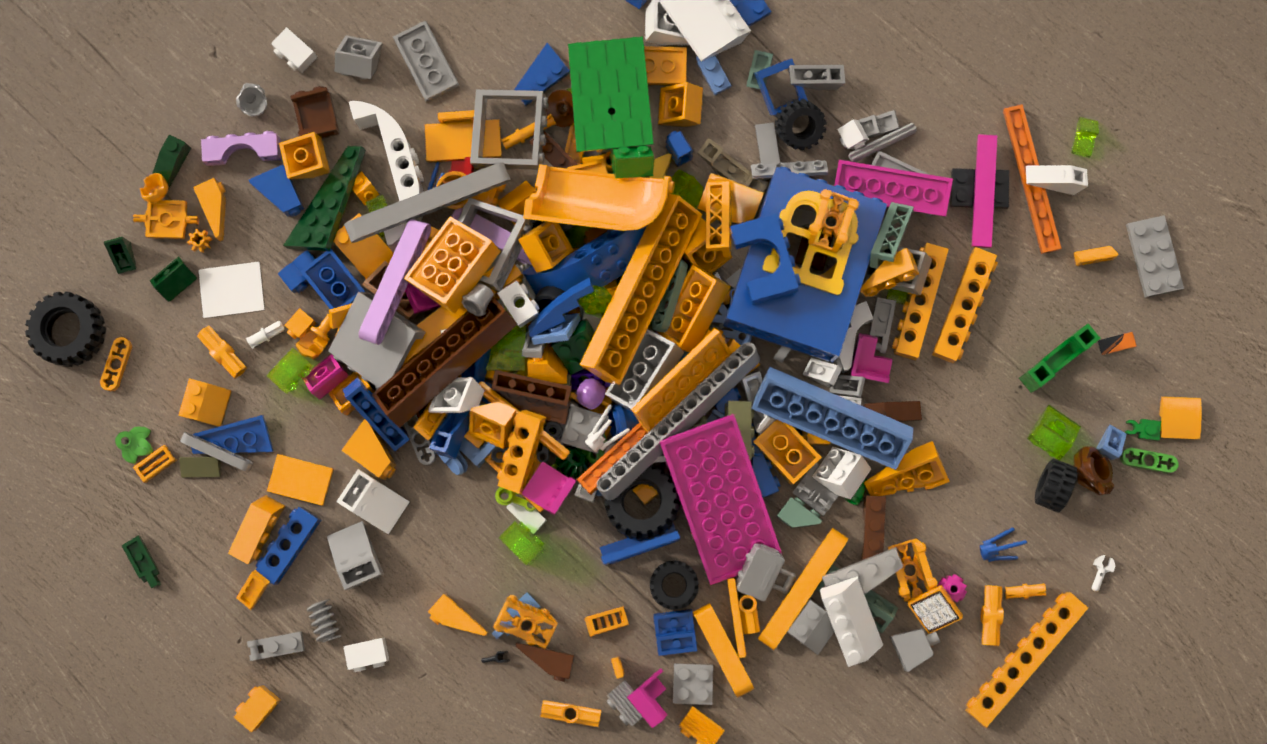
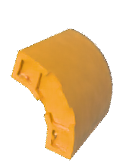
M539 164L535 183L537 192L532 193L529 198L525 199L523 219L621 231L639 230L653 223L661 214L667 204L669 193L674 192L675 183L670 176H665L664 179L643 177L615 179L614 174L556 168Z

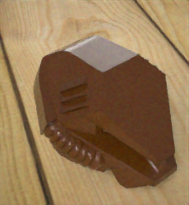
M1086 446L1081 448L1074 454L1073 461L1074 466L1077 467V483L1097 495L1111 494L1115 486L1111 482L1113 479V468L1109 459L1102 457L1095 447Z

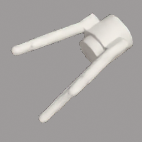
M611 404L608 405L585 441L595 452L599 449L603 451L608 445L630 432V429L627 428L604 443L605 438L602 434L612 421L608 420L600 431H597L612 408Z

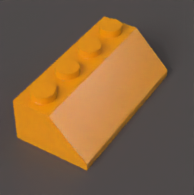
M692 264L684 279L668 330L664 333L656 332L675 343L682 350L691 352L702 341L731 286Z

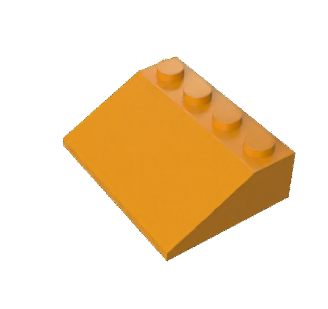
M449 217L404 279L455 314L462 305L463 296L468 295L501 251L492 240Z

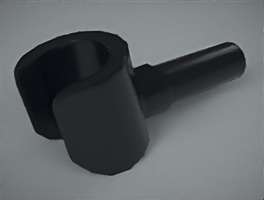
M498 651L492 657L482 658L481 662L497 661L498 663H507L510 659L504 660L503 655L509 652Z

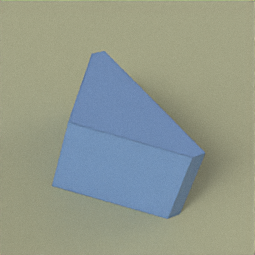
M1109 425L1096 449H1098L1100 454L1111 460L1117 459L1122 454L1127 434Z

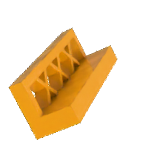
M730 181L707 182L706 251L722 250L724 257H731L732 190ZM722 188V192L714 196L711 193V189ZM716 203L722 206L717 213L711 210V207ZM717 219L722 224L715 230L711 223ZM717 235L721 239V244L711 245V240Z

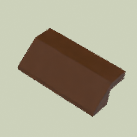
M495 370L491 389H494L495 392L519 411L528 410L547 417L546 420L566 424L572 386Z

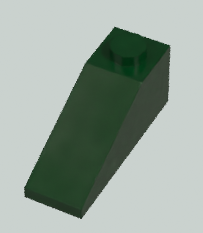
M170 134L160 149L152 174H162L168 183V190L191 150V147L186 142Z

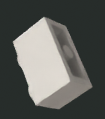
M287 27L271 43L275 48L273 52L280 59L283 57L287 59V64L294 71L298 69L303 73L317 58L314 51Z
M385 638L343 646L348 670L354 669V672L366 670L365 666L372 664L373 668L385 666L384 662L390 661Z

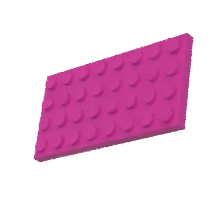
M734 414L659 441L710 585L737 576L738 571L742 570L747 560L746 554L750 553L755 543L767 545L779 550V553L782 554Z

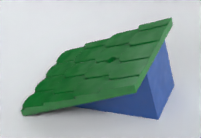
M643 37L568 44L577 152L596 151L597 155H603L611 152L614 148L654 145ZM610 111H616L614 115H610L608 113Z

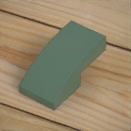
M755 50L746 87L760 90L754 73L770 67L773 54ZM768 76L763 78L765 84L767 83Z

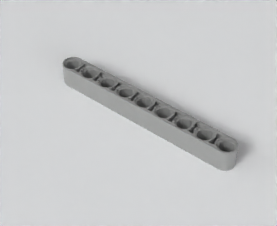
M500 162L350 220L344 226L351 242L355 243L407 223L410 219L420 218L504 185L511 181L504 162Z

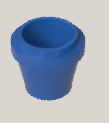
M619 404L612 405L608 413V420L612 421L609 425L612 426L610 430L612 437L627 428L631 431L639 423L633 412Z

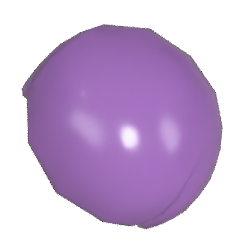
M585 379L577 389V400L582 406L591 410L595 409L602 403L606 389L596 379Z

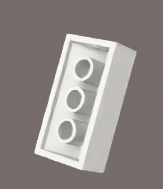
M858 576L820 589L823 603L848 667L867 661L883 646V642Z

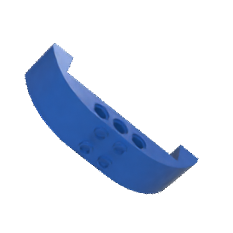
M647 226L639 230L627 231L610 229L566 256L553 268L536 273L533 266H531L522 273L535 295H537L541 288L546 286H554L567 291L587 278L591 279L594 288L593 292L624 274ZM542 299L544 304H550L553 301L550 299Z

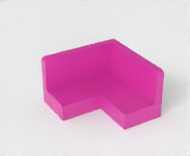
M858 333L850 369L851 376L889 383V374L893 360L874 355L878 337Z
M661 668L627 697L652 728L663 721L668 715L655 700L666 690L657 678L663 672Z

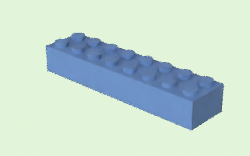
M769 367L752 406V409L895 470L913 440V427L772 367Z

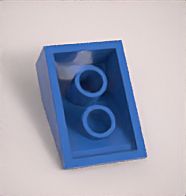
M332 249L324 252L300 271L329 309L351 304L358 292H366Z

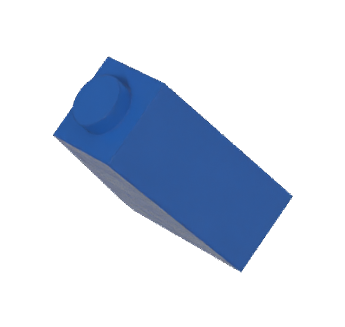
M284 165L249 179L250 184L287 217L296 216L301 213V210L305 209L292 179L287 178Z

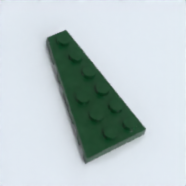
M362 146L346 147L283 244L284 247L287 249L330 251L366 149Z

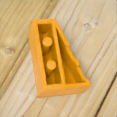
M267 495L251 503L228 554L246 564H250L254 560L257 561L262 553L261 549L267 542L285 505Z

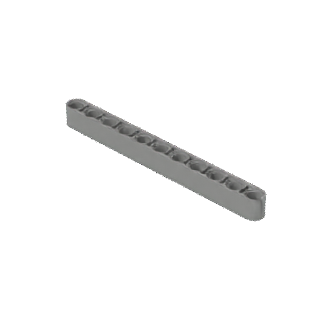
M747 342L742 344L599 478L597 488L605 499L613 500L618 497L663 454L659 441L688 431L758 365L760 355L753 343Z

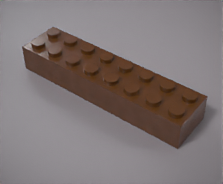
M494 296L486 308L485 315L476 316L469 311L465 312L372 394L386 416L399 428L518 325Z

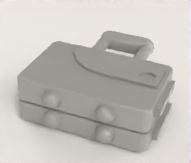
M755 543L750 553L746 554L747 560L742 570L738 571V578L736 580L737 590L761 601H766L772 588L784 594L789 593L796 579V574L782 569L785 559L779 553V550L762 543L761 545ZM779 573L788 576L783 587L774 584Z

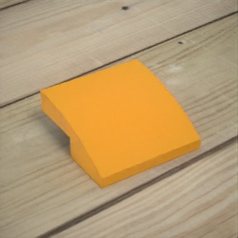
M1161 396L1159 411L1161 416L1160 437L1200 439L1202 419L1201 398Z

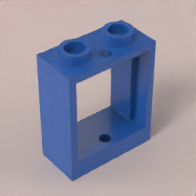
M792 58L754 73L770 115H777V112L781 113L782 110L780 108L782 106L774 108L763 78L788 69L790 74L789 66L795 65ZM794 85L798 100L805 99L808 101L803 87Z

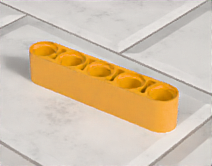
M708 603L693 611L736 697L739 698L754 690L755 688L711 604Z

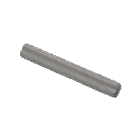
M910 123L850 152L848 155L851 162H857L878 150L914 134L917 129L914 123Z

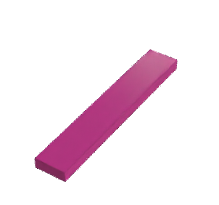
M978 134L971 247H992L997 135Z

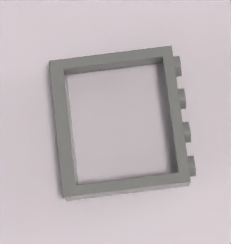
M476 90L470 163L474 168H486L504 162L506 169H539V164H543V160H545L542 148L546 144L544 127H547V116H545V109H548L549 106L548 97H546L543 91ZM487 99L536 100L532 159L483 158Z
M469 198L457 220L467 227H470L478 210L516 223L490 277L482 276L477 283L500 292L522 249L518 239L532 229L533 223L529 219H523V215Z

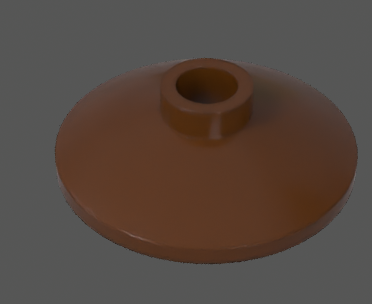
M563 89L552 92L548 97L549 106L546 109V114L549 115L551 113L558 127L571 126L574 124L572 93Z

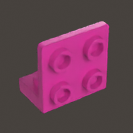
M541 462L523 490L522 495L555 515L576 480L566 477L545 462Z

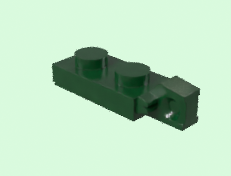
M138 535L123 544L122 548L139 579H142L144 583L148 582L151 588L155 589L160 586L161 583L157 577L160 574L158 567L141 536Z

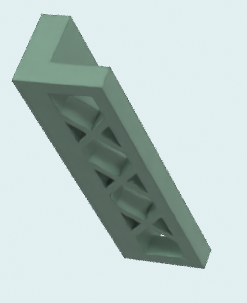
M891 202L870 254V267L878 268L880 260L894 262L912 216L913 206ZM898 210L907 212V214L899 216ZM899 222L902 227L894 229V225ZM894 235L896 240L889 242L890 236ZM889 248L892 253L886 254L884 250Z
M832 565L827 574L837 571L839 568ZM823 580L816 589L819 592L820 589L825 588L823 587L825 585ZM870 590L865 594V598L873 619L874 617H880L885 620L883 625L875 621L878 631L883 633L894 619L898 607Z

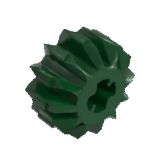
M567 446L565 448L570 451L568 457L562 460L556 456L555 464L558 465L557 470H560L563 475H567L568 478L577 479L586 471L589 461L586 460L587 455L582 454L581 450H577L576 447Z

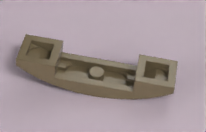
M710 138L707 139L697 153L705 162L727 179L762 192L765 190L769 183L762 178L753 179L752 173L726 154L723 151L724 149Z

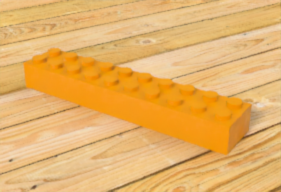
M669 194L664 210L653 223L647 225L579 364L605 382L616 385L621 384L701 219L702 213L679 195Z

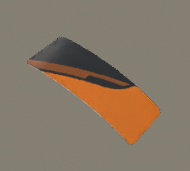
M1133 332L1098 340L1102 355L1136 347Z

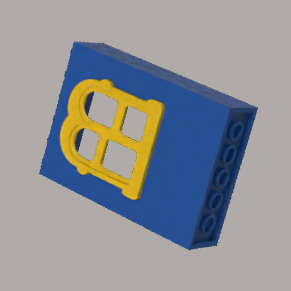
M776 167L758 218L776 213L777 218H781L784 230H781L783 237H786L788 233H792L809 240L811 234L809 230L791 224L793 213L800 205H809L817 213L822 200L820 199L821 191L827 189L859 201L858 209L853 212L846 233L848 240L837 253L809 244L802 267L800 269L793 267L794 274H798L801 285L798 286V292L754 305L751 302L747 282L771 275L777 270L780 262L779 255L773 247L763 243L750 245L723 326L833 363L840 356L887 204L883 203V200L873 197L871 199L865 197L861 192H850L843 186H832L825 180H814L809 178L810 176L807 174L791 172L787 167ZM830 196L827 205L828 210L834 207L833 196ZM843 201L838 206L839 214L845 211L848 201ZM822 230L818 232V235L815 239V242L817 243L819 242ZM816 252L837 259L835 271L831 279L810 273L809 269Z

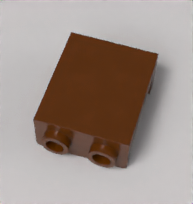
M318 86L307 92L297 91L295 95L290 96L299 126V136L315 132L323 139L340 134L331 94L327 87Z

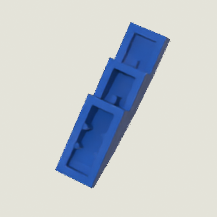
M587 278L571 287L543 309L528 326L530 337L566 321L565 313L579 307V298L594 291L591 279Z

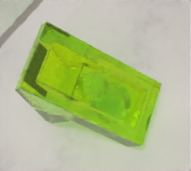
M1079 117L1071 154L1089 158L1092 156L1095 138L1099 134L1098 121Z

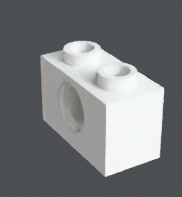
M516 280L497 294L521 328L539 315L537 310L540 308L534 299L530 301L527 297L529 291L523 283L519 285ZM518 299L525 300V305L521 308L515 307V302Z

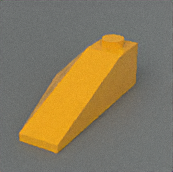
M933 441L906 453L896 470L887 466L864 483L870 496H884L895 494L896 491L900 490L913 492L915 488L933 489L950 482L939 453Z

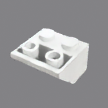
M832 447L812 477L836 495L851 499L871 468L862 455Z

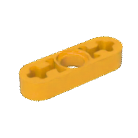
M124 337L116 338L113 341L100 379L101 387L107 391H115L119 388L132 350V343ZM124 342L126 348H122L121 350V348H119L118 345L123 344ZM115 353H118V354H121V355H124V356H123V358H122V357H120V356L115 355ZM115 359H119L121 366L114 370L111 364ZM109 371H111V372H113V373H118V374H117V376H115V375L112 376V374H109ZM112 377L114 384L109 386L106 381L111 380Z

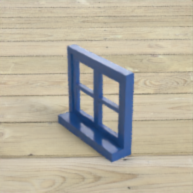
M673 524L670 529L664 531L665 534L655 536L652 540L643 539V541H637L636 538H626L602 546L600 550L603 564L608 566L678 542L680 540L678 531L675 530Z

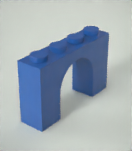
M776 213L730 226L736 249L763 243L773 247L780 258V264L774 273L747 282L752 305L796 293L799 289L798 286L801 285L799 275L794 274V258L792 255L789 256L787 251L790 248L788 239L783 237L781 231L784 230L782 219H778Z

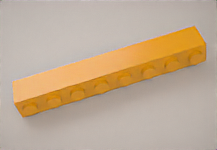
M515 264L502 290L516 280L519 285L522 283L523 274ZM494 267L487 271L483 276L489 278ZM491 289L495 299H501L497 294L498 292ZM463 304L455 314L441 306L416 325L426 333L422 339L415 340L400 369L440 335V330L447 329L468 311Z

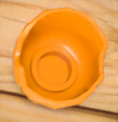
M159 173L146 177L144 179L145 187L140 188L142 199L150 203L162 200L168 193V183L162 174Z

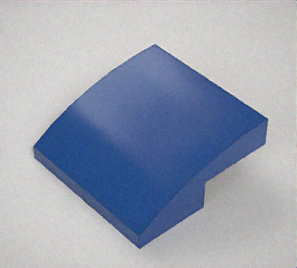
M692 609L653 614L658 656L697 651Z

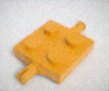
M181 200L148 202L145 215H133V222L145 223V237L185 239L187 224L199 223L198 216L187 215V202Z

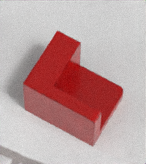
M465 157V161L452 160L449 172L458 171L466 175L474 173V167L470 163L471 157Z

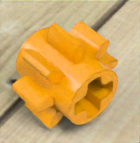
M196 229L195 233H189L190 241L187 243L193 245L192 250L194 252L199 249L200 252L204 253V249L211 248L209 241H212V238L206 237L208 235L206 230L201 233Z

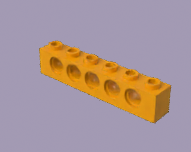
M926 243L924 247L919 249V251L926 252L929 255L934 268L928 271L926 280L929 282V286L923 287L921 295L907 293L910 294L909 301H905L902 312L905 313L903 320L900 319L897 330L900 331L899 336L894 338L892 348L895 349V355L915 361L919 357L948 254V248ZM915 297H921L924 304L917 305ZM910 315H916L919 322L916 324L912 323ZM905 333H911L914 340L908 342L904 337Z
M977 247L972 250L933 350V356L950 363L961 359L964 349H961L964 342L967 343L971 334L968 331L970 324L974 325L978 315L975 314L977 307H981L984 300L982 293L990 285V272L994 273L998 262L995 261L997 255ZM981 267L984 270V275H978L975 268ZM970 284L977 287L976 293L969 290ZM962 302H968L971 307L970 310L963 309ZM956 319H960L963 321V328H959L955 325ZM948 338H956L957 345L949 344Z

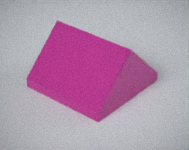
M330 354L306 373L302 379L309 391L320 400L349 377V374L334 359V356Z

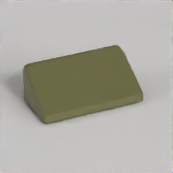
M179 457L182 478L220 477L221 460L214 457Z

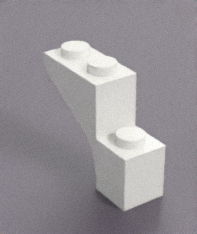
M867 301L855 305L840 356L835 360V364L842 368V373L847 372L852 366L857 330L873 320Z

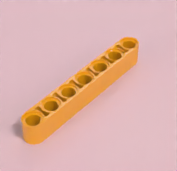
M833 527L831 528L759 635L758 640L775 650L821 582L822 576L827 573L847 543L848 537Z

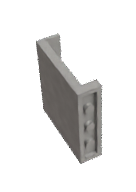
M358 292L328 351L334 355V359L344 362L348 365L347 368L362 375L361 378L374 384L378 390L400 370L415 340L422 339L426 332L398 312H395L381 344L377 345L360 339L359 330L374 295L369 292Z

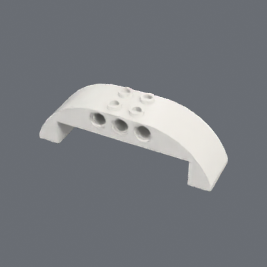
M350 101L349 105L353 119L360 130L379 125L399 201L422 193L421 182L424 181L419 166H416V164H419L418 156L414 148H411L398 123L384 110L372 104ZM423 216L414 220L422 221ZM407 223L384 231L387 245L393 253Z

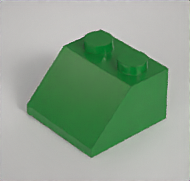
M641 145L638 147L612 149L609 159L615 179L653 176L654 154L651 146Z

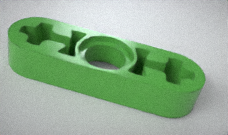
M1135 448L1123 450L1120 456L1121 462L1126 466L1163 473L1174 472L1179 465L1177 458L1172 455ZM1131 452L1132 456H1140L1139 460L1133 459L1129 462L1125 455ZM1146 455L1154 458L1152 466L1145 464L1144 458ZM1168 459L1170 460V463L1173 464V466L1169 467L1168 469L1167 465H1158L1159 461L1166 462L1168 461Z

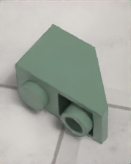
M790 497L776 516L790 528L819 525L822 522L819 519L821 515L813 509L810 511L804 507L805 503L797 497L795 499Z

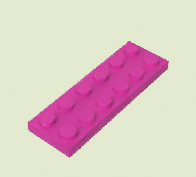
M839 160L834 186H843L850 192H861L865 197L871 199L873 197L883 200V203L887 204V207H890L891 202L913 206L914 212L946 217L953 179Z

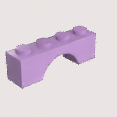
M265 131L263 134L258 135L255 133H245L244 136L229 134L223 138L208 136L207 139H201L202 162L206 166L226 165L229 156L236 150L243 148L257 152L262 161L282 160L279 143H281L280 137L273 131Z

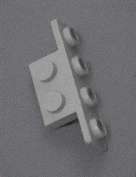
M825 160L751 165L753 179L772 178L776 167H787L791 172L797 174L804 173L809 176L828 175L827 161Z

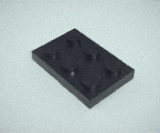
M952 168L951 207L973 208L975 169ZM996 170L994 208H1009V170Z

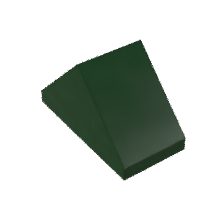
M123 236L104 241V245L118 274L137 268L130 241Z

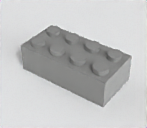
M647 329L621 384L611 383L605 395L632 412L631 409L678 364L684 351L675 343Z

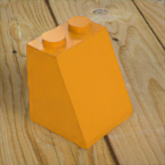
M701 217L682 258L690 267L693 264L712 274L733 257L732 255L731 257H724L722 250L706 251V221ZM716 235L711 240V245L721 244V239Z
M364 419L341 451L383 480H386V478L390 479L396 471V463L381 436Z

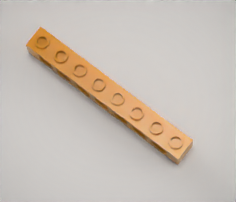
M1062 592L1055 599L1056 604L1052 609L1049 607L1042 616L1044 618L1040 623L1036 622L1029 630L1031 632L1027 638L1023 637L1018 642L1017 646L1019 648L1014 653L1010 652L1004 659L1006 663L1001 668L995 669L992 673L993 678L989 683L986 681L979 688L980 693L976 698L973 696L967 702L965 711L983 727H988L1088 609L1071 592H1066L1065 594ZM1061 608L1067 611V616L1064 619L1059 616ZM1049 623L1054 625V632L1051 634L1046 630V626ZM1036 638H1040L1042 641V645L1038 649L1033 644ZM1026 652L1029 655V661L1024 664L1021 661V655ZM1012 667L1017 671L1014 678H1010L1008 675V671ZM999 682L1004 685V690L1001 693H997L995 690V686ZM986 697L991 699V705L988 708H984L982 704Z

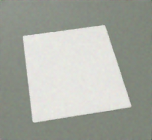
M259 262L199 269L203 318L264 310Z

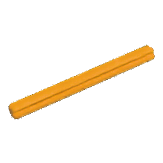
M483 381L478 383L485 390L483 397L488 401L510 405L516 409V414L520 412ZM542 431L539 442L562 460L566 459L570 451L547 432Z

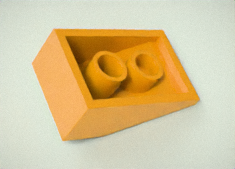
M358 213V214H357L354 218H352L351 220L360 217L361 214ZM345 226L337 231L333 241L365 279L384 261L390 263L394 254L378 234L352 243Z
M777 419L753 441L791 485L795 484L822 458L793 426Z

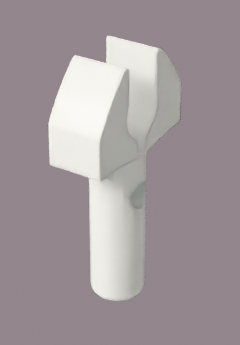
M1105 555L1095 559L1093 565L1097 567L1098 572L1091 588L1093 591H1099L1105 573L1114 571L1115 563L1113 558H1109L1108 565L1104 568L1102 561Z

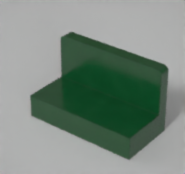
M178 256L154 276L150 282L154 289L167 302H170L191 285L197 277Z

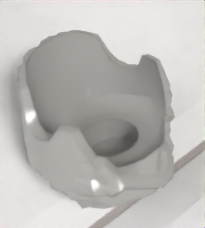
M244 84L240 94L236 97L237 107L251 117L259 116L266 110L267 106L265 90L257 84Z

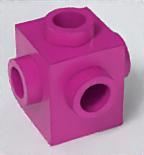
M955 574L945 578L942 577L937 587L943 586L954 603H957L959 600L962 601L967 593L965 590L967 585L963 583L964 580ZM952 585H955L957 588L955 593H952L950 590Z

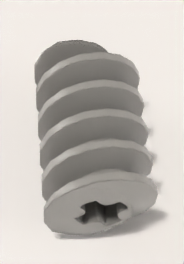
M330 599L312 604L306 609L308 612H313L309 619H315L311 626L318 627L313 632L314 634H320L316 638L317 642L324 643L341 637V635L334 634L339 628L332 627L337 621L330 620L335 614L328 613L332 605L325 604Z

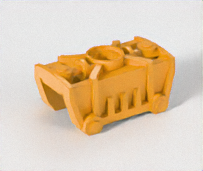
M823 189L820 194V199L822 200L815 221L809 227L811 234L808 244L837 253L842 244H845L848 240L846 233L853 212L858 209L859 201ZM830 196H833L834 207L828 210L827 205ZM843 201H848L845 211L839 214L838 206ZM833 217L836 220V225L833 227L828 226L825 222L826 218ZM823 229L822 234L824 237L818 243L815 242L818 232ZM832 232L835 237L833 248L829 247L828 236H832Z
M916 538L887 547L888 550L896 547L903 555V558H901L903 567L896 572V576L900 584L898 592L904 598V602L923 594L921 589L917 588V577L924 582L927 592L937 587L938 583L932 576L925 554L927 548L923 542L921 543ZM910 542L915 553L912 560L906 553L908 543ZM909 564L915 568V573L912 576H908L904 572L905 567ZM907 581H908L909 585L912 584V586H913L912 597H911V598H910V591H909V588H908V586H907Z
M512 594L507 597L493 627L497 632L504 631L507 634H513L526 640L527 644L531 646L536 644L546 649L558 622L548 609H538L519 601L517 596ZM507 607L517 610L520 617H511L509 612L506 611ZM526 620L530 621L531 627L528 630H522L521 624ZM511 621L512 625L514 626H510L504 622ZM545 622L552 625L551 629L546 628L542 630L541 626L537 624ZM538 633H540L542 637L545 639V642L535 635H538Z

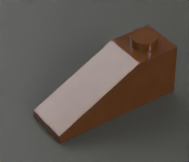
M920 401L879 402L863 405V407L899 422L922 420Z
M516 643V648L549 675L554 676V680L565 682V678L570 679L575 655Z

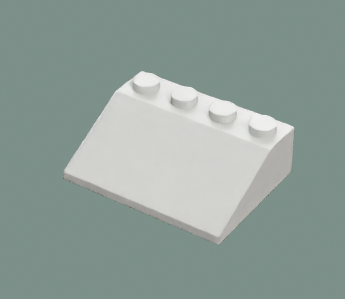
M730 0L659 1L701 61L742 43L751 32Z

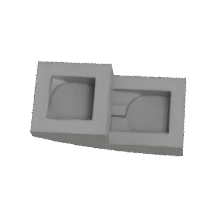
M895 110L859 120L868 138L900 129Z

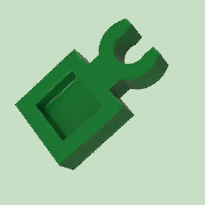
M1140 419L1139 424L1135 420L1126 421V424L1133 426L1132 431H1125L1127 435L1138 433V439L1160 440L1161 421Z

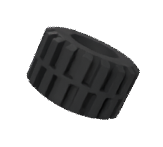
M793 99V103L790 101L786 102L787 106L780 108L782 111L781 113L777 112L776 117L778 120H775V125L777 126L775 130L779 134L780 139L796 150L797 148L805 150V147L811 149L812 144L815 146L819 144V138L822 140L824 137L822 133H826L824 125H827L824 119L825 115L821 112V109L805 99H800V101ZM808 115L809 122L806 129L800 133H793L794 121L800 116Z
M1054 458L1049 461L1039 479L1035 492V503L1058 513L1064 509L1076 484L1077 467Z
M676 560L667 561L654 570L650 579V591L654 600L666 609L678 610L687 607L694 601L698 593L699 581L697 575L684 562ZM669 574H679L684 578L686 588L680 596L671 597L664 592L663 580Z

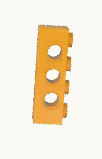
M523 410L516 414L513 421L515 425L514 431L510 433L508 438L509 448L503 455L504 465L499 470L497 476L499 480L497 486L516 493L523 492L528 482L547 417L528 410ZM523 428H526L528 430V437H525L523 435ZM518 446L523 449V455L518 454ZM512 465L518 468L517 474L512 471Z

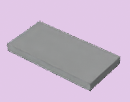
M426 20L393 36L426 103L459 87V83Z

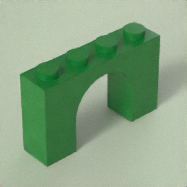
M1086 324L1020 376V381L1030 393L1034 392L1052 379L1061 368L1089 349L1101 338L1089 324Z

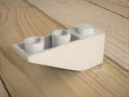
M1072 165L1026 166V183L1075 195L1088 187L1087 169Z

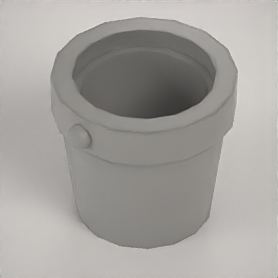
M477 284L468 295L463 296L462 304L470 313L476 316H483L486 314V308L493 297V292L487 286Z

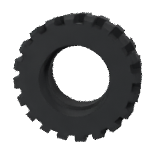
M55 292L53 297L48 294L43 297V302L38 301L35 304V310H30L29 315H31V318L26 320L25 324L29 327V330L25 331L26 337L30 338L28 344L31 348H34L33 352L37 356L55 365L72 367L73 364L78 366L83 364V360L89 361L92 359L91 354L93 352L98 353L100 349L97 347L99 343L103 344L104 342L102 334L106 333V328L102 326L105 323L104 317L99 315L101 313L100 310L91 301L71 292H64V294ZM75 313L80 321V331L77 338L69 345L57 346L52 339L54 322L63 314Z
M650 465L618 497L613 500H604L606 513L611 524L619 533H623L630 539L636 538L637 541H643V539L652 540L655 536L665 534L664 531L670 529L673 526L674 520L677 519L680 505L679 496L672 478L668 473L665 474L663 469L659 467L654 468L653 465ZM644 484L653 487L658 492L661 500L660 508L655 515L648 519H635L626 512L624 498L630 489Z

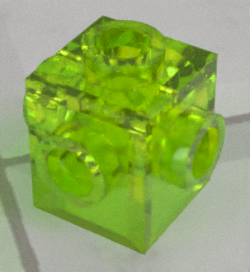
M593 285L594 291L579 298V304L588 314L605 313L612 295L605 287Z

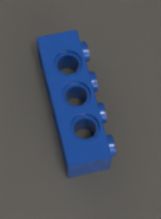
M356 378L343 389L345 398L394 451L410 440L407 431L402 426L399 428L386 416L372 396L371 391L359 378Z
M302 507L295 508L290 513V520L287 525L284 524L280 528L276 541H272L267 547L268 553L256 563V570L273 585L280 583L322 521ZM300 523L302 530L299 534H296L294 526ZM288 539L291 542V546L288 550H285L283 542ZM274 556H278L280 559L277 566L272 565V558Z

